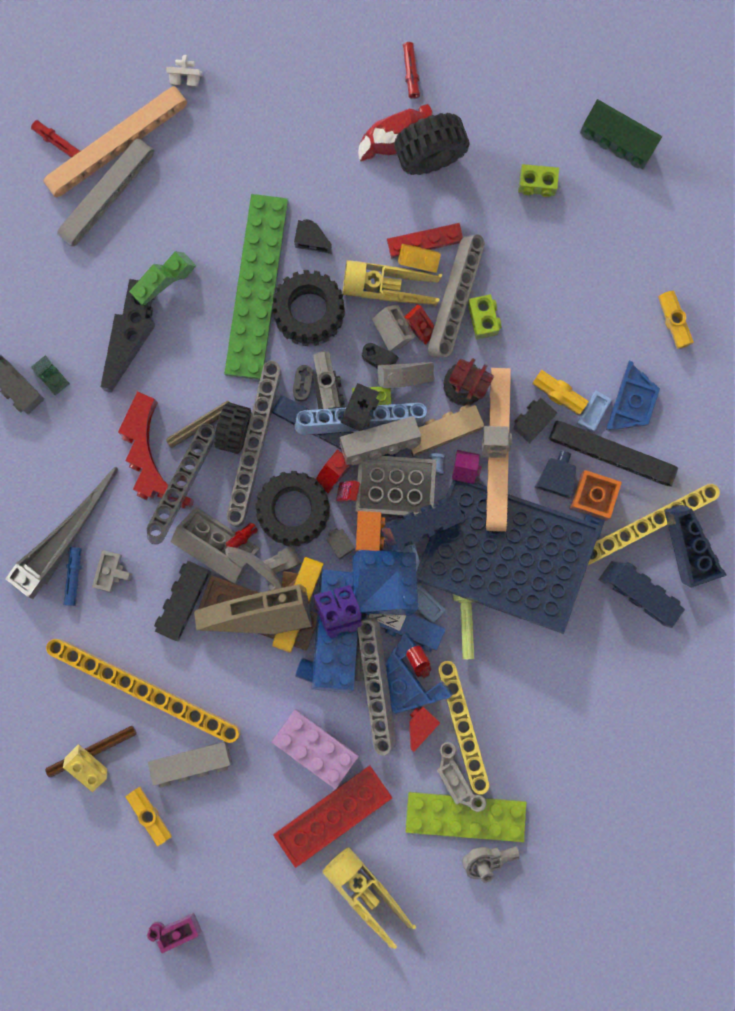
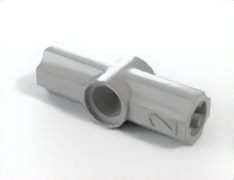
M323 351L313 354L323 409L340 408L330 352ZM324 378L332 380L330 385H323L321 382Z

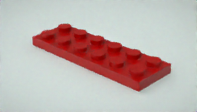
M369 765L279 829L273 836L296 868L393 797L371 765Z

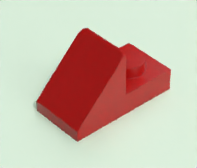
M417 304L404 318L414 335L426 345L431 339L434 324L422 306Z

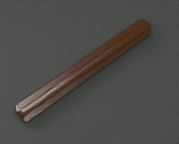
M129 726L85 748V750L92 756H95L137 734L134 726ZM64 759L45 769L49 778L65 771L63 768Z

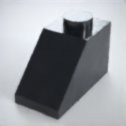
M309 219L298 220L294 239L295 248L332 254V244L318 224Z

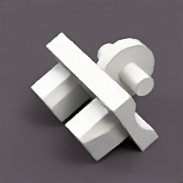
M183 55L182 60H176L175 62L177 66H182V68H166L171 85H181L182 75L187 76V86L198 87L199 77H202L203 73L200 69L188 68V66L194 67L195 63L194 61H188L187 55Z

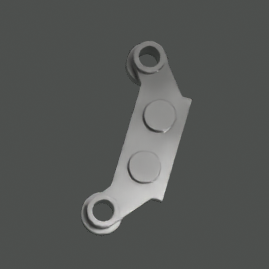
M450 742L443 743L440 747L442 755L441 764L437 771L456 805L459 803L467 805L476 812L483 811L486 807V800L480 795H474L454 760L456 755L455 745ZM449 747L452 748L451 754L446 753V750ZM477 800L482 801V806L479 808L476 806Z

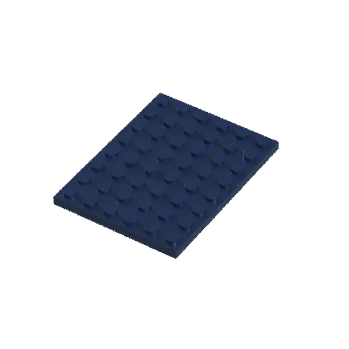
M452 480L446 497L457 500L464 521L445 530H437L436 534L430 536L416 571L417 581L564 634L601 526L508 494L506 532L486 531L487 487L478 483L471 484Z

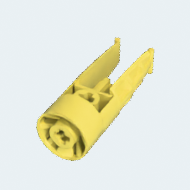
M347 260L342 294L399 303L433 304L436 307L440 301L439 298L398 291L401 288V279L438 283L442 274L437 276L407 268ZM370 279H374L375 284H371Z
M350 847L340 852L322 871L356 913L388 944V947L397 948L396 944L357 900L360 896L371 910L378 905L380 901L370 891L369 886L378 893L408 928L416 929V926L411 924L389 892ZM361 868L371 880L368 879L366 881L362 874H358L359 869ZM353 879H358V882H357V884L359 885L358 887L353 886V885H354ZM345 884L346 888L349 891L355 893L351 897H349L348 894L342 889V885Z

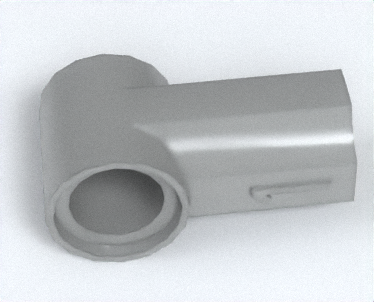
M294 546L288 547L278 552L277 555L263 561L275 574L283 570H290L301 564Z

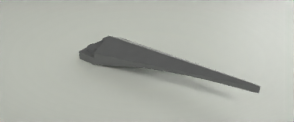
M114 467L92 493L51 534L15 564L5 578L8 582L27 597L35 598L44 583L47 584L114 478L118 468Z

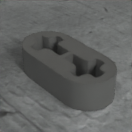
M301 365L297 368L294 379L293 396L300 402L306 401L311 392L313 371L307 365ZM304 370H307V373L310 375H307L305 377L304 382L302 381V375L299 373H303ZM301 385H304V392L307 393L299 397L296 391H300Z

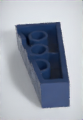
M679 505L664 510L681 582L692 588L727 576L719 564L718 557L710 547L711 544L705 537L692 508Z
M611 561L598 580L604 584H612L614 586L612 590L625 597L629 596L628 601L639 608L644 607L643 612L663 626L673 628L685 610L680 605L681 602L677 598L669 597L665 594L666 590L661 586L652 584L650 577L643 573L639 574L636 571L637 567L633 564Z

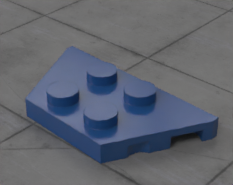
M630 360L627 363L606 430L647 426L650 422L660 388L654 382H651L644 372L641 373Z

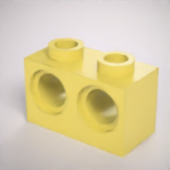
M79 744L64 759L63 768L92 793L107 779V768Z

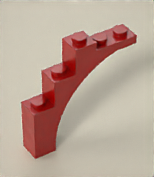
M137 391L118 433L122 436V440L133 443L125 460L130 464L129 468L140 472V469H142L133 488L137 492L136 496L147 500L148 498L154 499L156 493H158L157 497L162 499L169 485L164 481L154 463L149 435L152 416L158 402L154 398ZM175 497L169 498V499L174 500L175 502L178 500V499L175 498ZM186 497L181 508L185 509L186 506L191 508L194 501Z

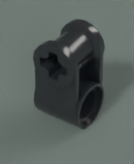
M374 343L365 344L362 350V359L377 369L378 365L396 364L399 359L396 354ZM373 350V354L368 356L367 353Z

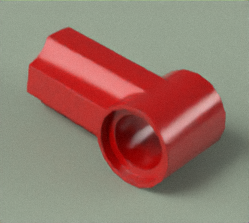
M415 646L409 649L406 656L416 676L422 678L430 676L432 668L423 648Z

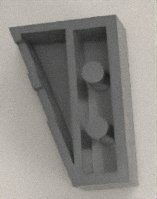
M0 354V388L2 389L0 392L5 398H11L15 402L13 406L20 413L24 411L30 414L45 398Z

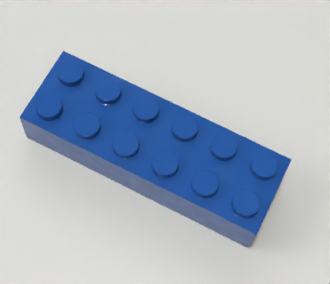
M323 569L320 574L319 594L331 590L334 596V589L351 585L354 593L353 572ZM341 593L339 597L347 596L348 593ZM323 598L320 602L329 601V598ZM317 613L311 690L351 693L354 690L358 628L355 632L349 633L344 631L340 632L337 637L330 638L327 636L319 613Z

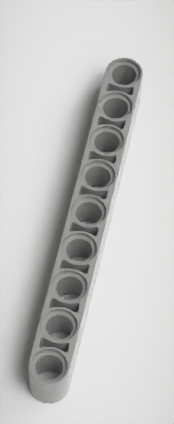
M268 361L263 366L227 511V520L234 527L242 526L246 520L281 378L280 366L275 361ZM269 368H276L277 372L270 375L267 373ZM267 385L273 387L269 393L263 392V388ZM266 403L268 408L266 411H260L258 409L259 405ZM261 421L264 423L263 428L255 429L254 424ZM252 440H258L259 445L256 448L249 446ZM254 458L255 462L252 466H246V459ZM244 476L250 477V482L247 485L240 483L241 478ZM243 494L246 497L245 501L241 504L236 503V497ZM234 513L241 514V519L238 522L231 520Z

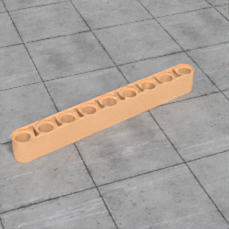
M176 86L170 87L49 173L43 180L44 184L54 197L62 196L124 152L135 139H142L180 112L187 105V100Z
M491 368V374L494 375V378L490 384L489 426H508L509 433L511 369ZM507 451L506 458L488 457L486 531L506 532L509 451Z

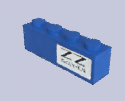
M367 614L365 620L368 618L377 619L380 627L385 628V633L396 637L397 634L403 636L408 633L414 642L422 644L421 647L428 652H432V650L437 651L446 630L413 614L411 616Z

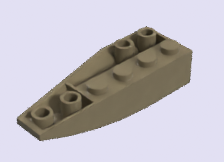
M300 584L236 598L194 611L196 630L279 634L312 627L307 590Z

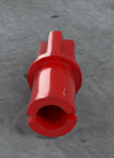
M249 523L241 531L235 532V536L226 542V548H238L242 544H246L248 539L257 533V527L251 530L256 525Z

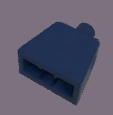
M560 451L558 460L550 458L535 488L570 499L573 495L576 466L569 464L571 453Z

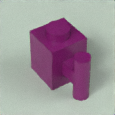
M457 450L452 480L474 484L476 477H480L482 466L478 465L480 454Z

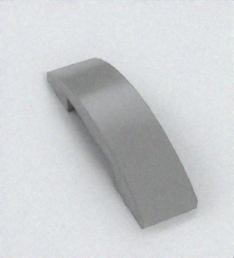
M227 547L225 549L226 556L240 568L247 562L270 582L268 585L269 591L282 588L275 573L258 557L234 547Z

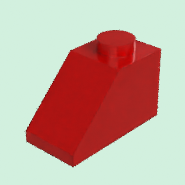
M337 449L325 463L316 480L329 494L352 464L347 465L343 453Z
M423 706L420 709L418 707L415 708L409 715L412 717L409 720L410 749L413 752L440 724Z

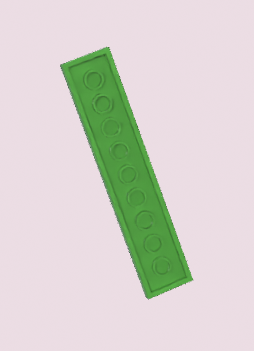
M251 194L224 372L226 376L257 380L261 378L266 358L272 316V298L276 289L288 198Z

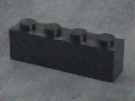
M187 561L186 564L183 563L179 571L181 576L172 585L171 591L173 593L170 599L167 598L163 605L162 617L159 616L155 622V632L174 641L180 640L211 573L210 570L190 561Z

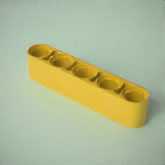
M305 557L294 585L300 584L306 588L308 602L310 603L324 563ZM300 629L276 634L272 647L291 653Z

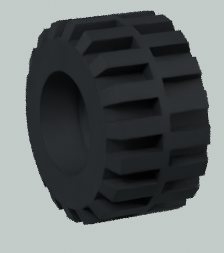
M230 402L224 405L215 431L214 445L216 449L239 454L242 451L252 414L251 408Z

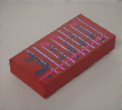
M354 480L340 482L336 501L341 503L356 501L360 482Z

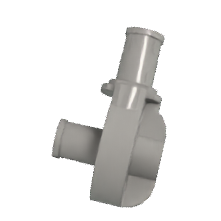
M516 846L501 851L498 848L480 847L471 850L462 859V864L468 877L481 879L482 882L488 883L493 879L494 875L492 872L494 870L502 868L506 862L518 860L520 855Z

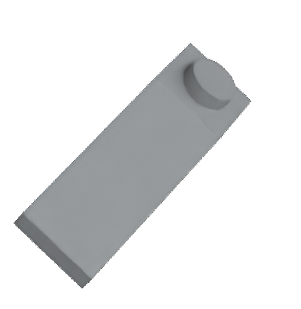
M433 362L378 365V384L383 388L406 387L434 381Z

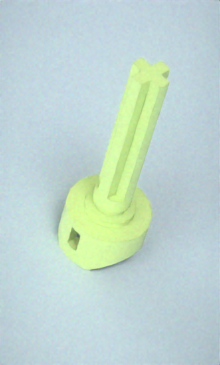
M453 594V601L461 603L463 659H474L471 604L473 601Z

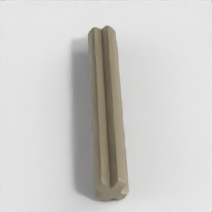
M230 401L222 403L166 439L168 445L173 448L194 435L201 425L211 424L218 420L224 405Z

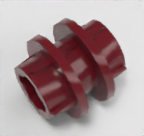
M474 358L470 362L459 359L448 380L450 384L456 387L455 393L458 394L461 388L468 391L467 399L469 400L472 396L483 399L494 378V375L486 371L488 365L484 364L481 370L473 366L476 361Z

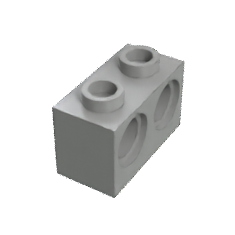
M484 426L482 457L506 458L507 451H510L512 445V433H508V426Z

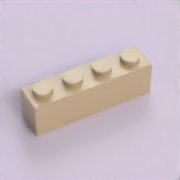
M468 404L461 407L459 412L453 414L451 411L442 415V419L426 421L424 426L419 427L421 444L416 448L410 449L412 456L415 457L482 430L484 423L476 405L470 406Z

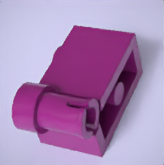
M192 913L167 926H164L161 922H154L147 932V938L152 942L158 940L157 944L163 954L198 937L202 930L195 914Z

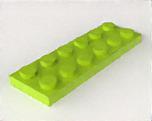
M408 792L405 832L524 842L526 801L485 798V809L481 812H476L471 807L462 803L456 805L451 795ZM481 800L476 801L478 808L482 806Z

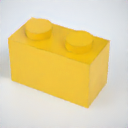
M402 244L398 263L437 273L441 254L436 251Z

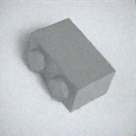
M398 305L385 307L372 318L389 351L401 349L415 338Z

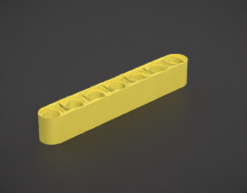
M443 661L438 666L440 681L443 680L446 686L450 683H455L458 687L457 692L450 698H447L446 702L468 780L476 794H484L489 789V781L458 672L454 663ZM449 664L452 667L450 675L442 673L443 665ZM456 702H460L463 705V710L460 713L453 711L452 707ZM462 721L468 723V730L465 732L458 730V724ZM466 741L473 742L474 747L471 751L464 750L463 745ZM472 760L479 762L477 770H470L469 763ZM478 779H482L485 782L481 790L476 789L474 786Z

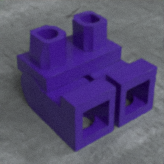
M351 585L334 589V596L331 590L314 595L315 609L321 617L327 636L330 638L337 637L340 632L344 631L349 633L355 632L358 627L362 626L361 612ZM341 593H348L347 596L339 597ZM323 598H329V601L320 602Z

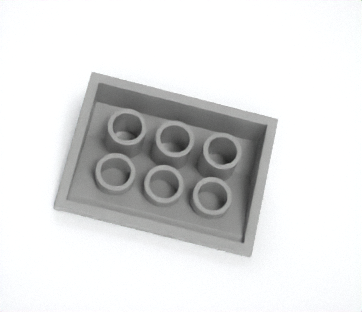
M381 456L374 460H363L358 467L357 482H360L356 500L355 515H358V511L381 512L383 517L403 518V515L414 512V514L421 512L420 508L431 504L433 507L437 460Z

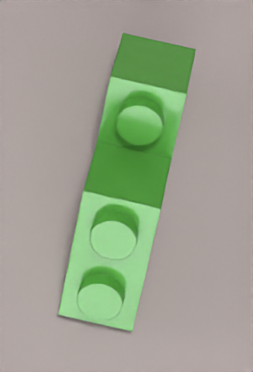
M175 251L163 265L153 264L129 292L141 305H145L173 282L186 279L196 265L185 253Z

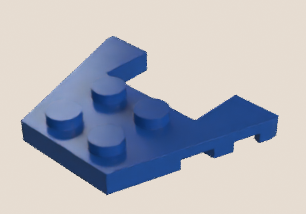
M408 633L402 636L385 662L391 708L395 714L447 699L453 695L443 680L426 691L402 658L406 656L407 651L417 646ZM374 682L375 688L380 690V685Z

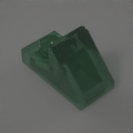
M46 355L31 366L35 374L55 396L70 384Z

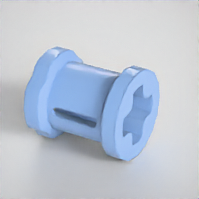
M430 453L429 458L437 460L436 475H444L443 461L446 459V455Z

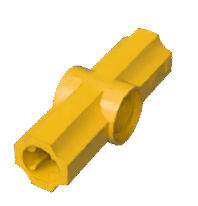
M668 291L659 295L658 299L666 318L665 324L671 331L677 349L693 344L694 341L686 323V314L681 310L675 291ZM672 317H677L679 319V323H675L672 320Z
M543 370L539 372L532 383L548 394V397L558 405H564L577 415L581 414L589 402L574 392L569 384L555 379Z
M141 787L125 796L137 814L139 823L146 828L157 847L172 837V834L159 816L158 810L153 807ZM146 811L153 814L152 821L145 819L144 814Z

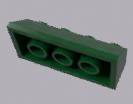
M599 99L593 105L580 131L587 140H593L601 148L612 151L618 158L626 159L631 165L641 169L645 168L663 137Z

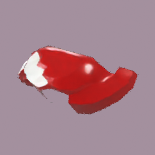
M429 104L420 106L419 111L409 108L376 121L364 134L359 143V161L372 159L376 154H397L394 148L395 138L404 128L409 127L410 124L433 115Z

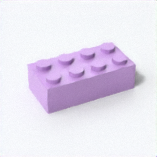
M297 709L293 711L272 740L274 745L334 789L337 788L359 757L356 752Z

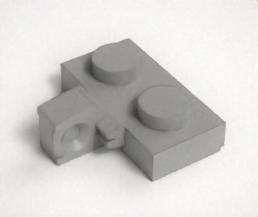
M102 550L92 585L93 588L112 592L114 583H119L120 579L131 581L132 573L123 571L124 566L120 565L121 554Z

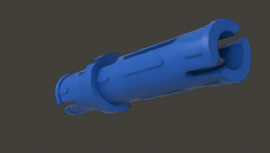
M70 547L68 564H66L67 579L63 605L76 606L79 571L82 569V566H80L82 548Z

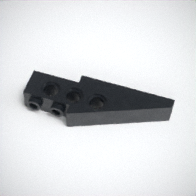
M129 279L123 314L114 315L100 386L107 392L114 390L155 327L154 322L149 319L153 315L152 300L145 305H137L138 300L129 292L139 280ZM135 317H141L138 323H133ZM131 335H138L135 341H129Z

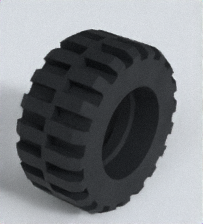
M439 113L428 116L425 119L422 118L418 122L404 128L397 135L394 142V148L403 171L410 175L428 174L447 167L449 164L455 163L459 158H462L464 153H467L470 145L462 120L454 113Z
M303 270L304 274H299L297 271L293 273L292 278L288 276L284 278L283 285L279 284L277 286V293H274L272 298L273 316L279 331H282L285 338L292 339V342L295 344L300 342L303 346H309L310 343H313L314 346H317L320 341H324V343L329 341V337L331 335L334 337L338 333L337 329L341 328L345 315L343 294L341 289H338V284L330 280V276L326 274L321 276L320 271L316 270L314 274L309 273V270ZM315 294L324 299L326 313L316 322L302 323L292 316V303L301 295Z
M291 471V473L282 472L277 477H271L270 481L262 486L263 489L257 496L256 516L261 528L270 538L286 546H301V544H308L311 540L320 536L329 520L330 504L325 489L318 483V480L308 476L307 473ZM290 491L304 494L311 503L309 518L305 523L296 527L282 524L275 513V505L279 497Z

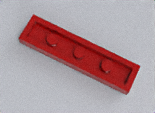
M460 223L387 238L390 257L396 258L400 255L402 244L432 250L459 244L463 235Z

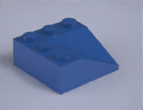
M358 550L354 554V595L361 614L411 616L418 610L415 553Z

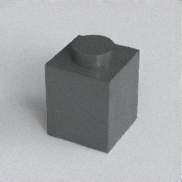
M336 528L328 533L329 537L326 540L339 560L355 550L354 545L343 529L338 530Z

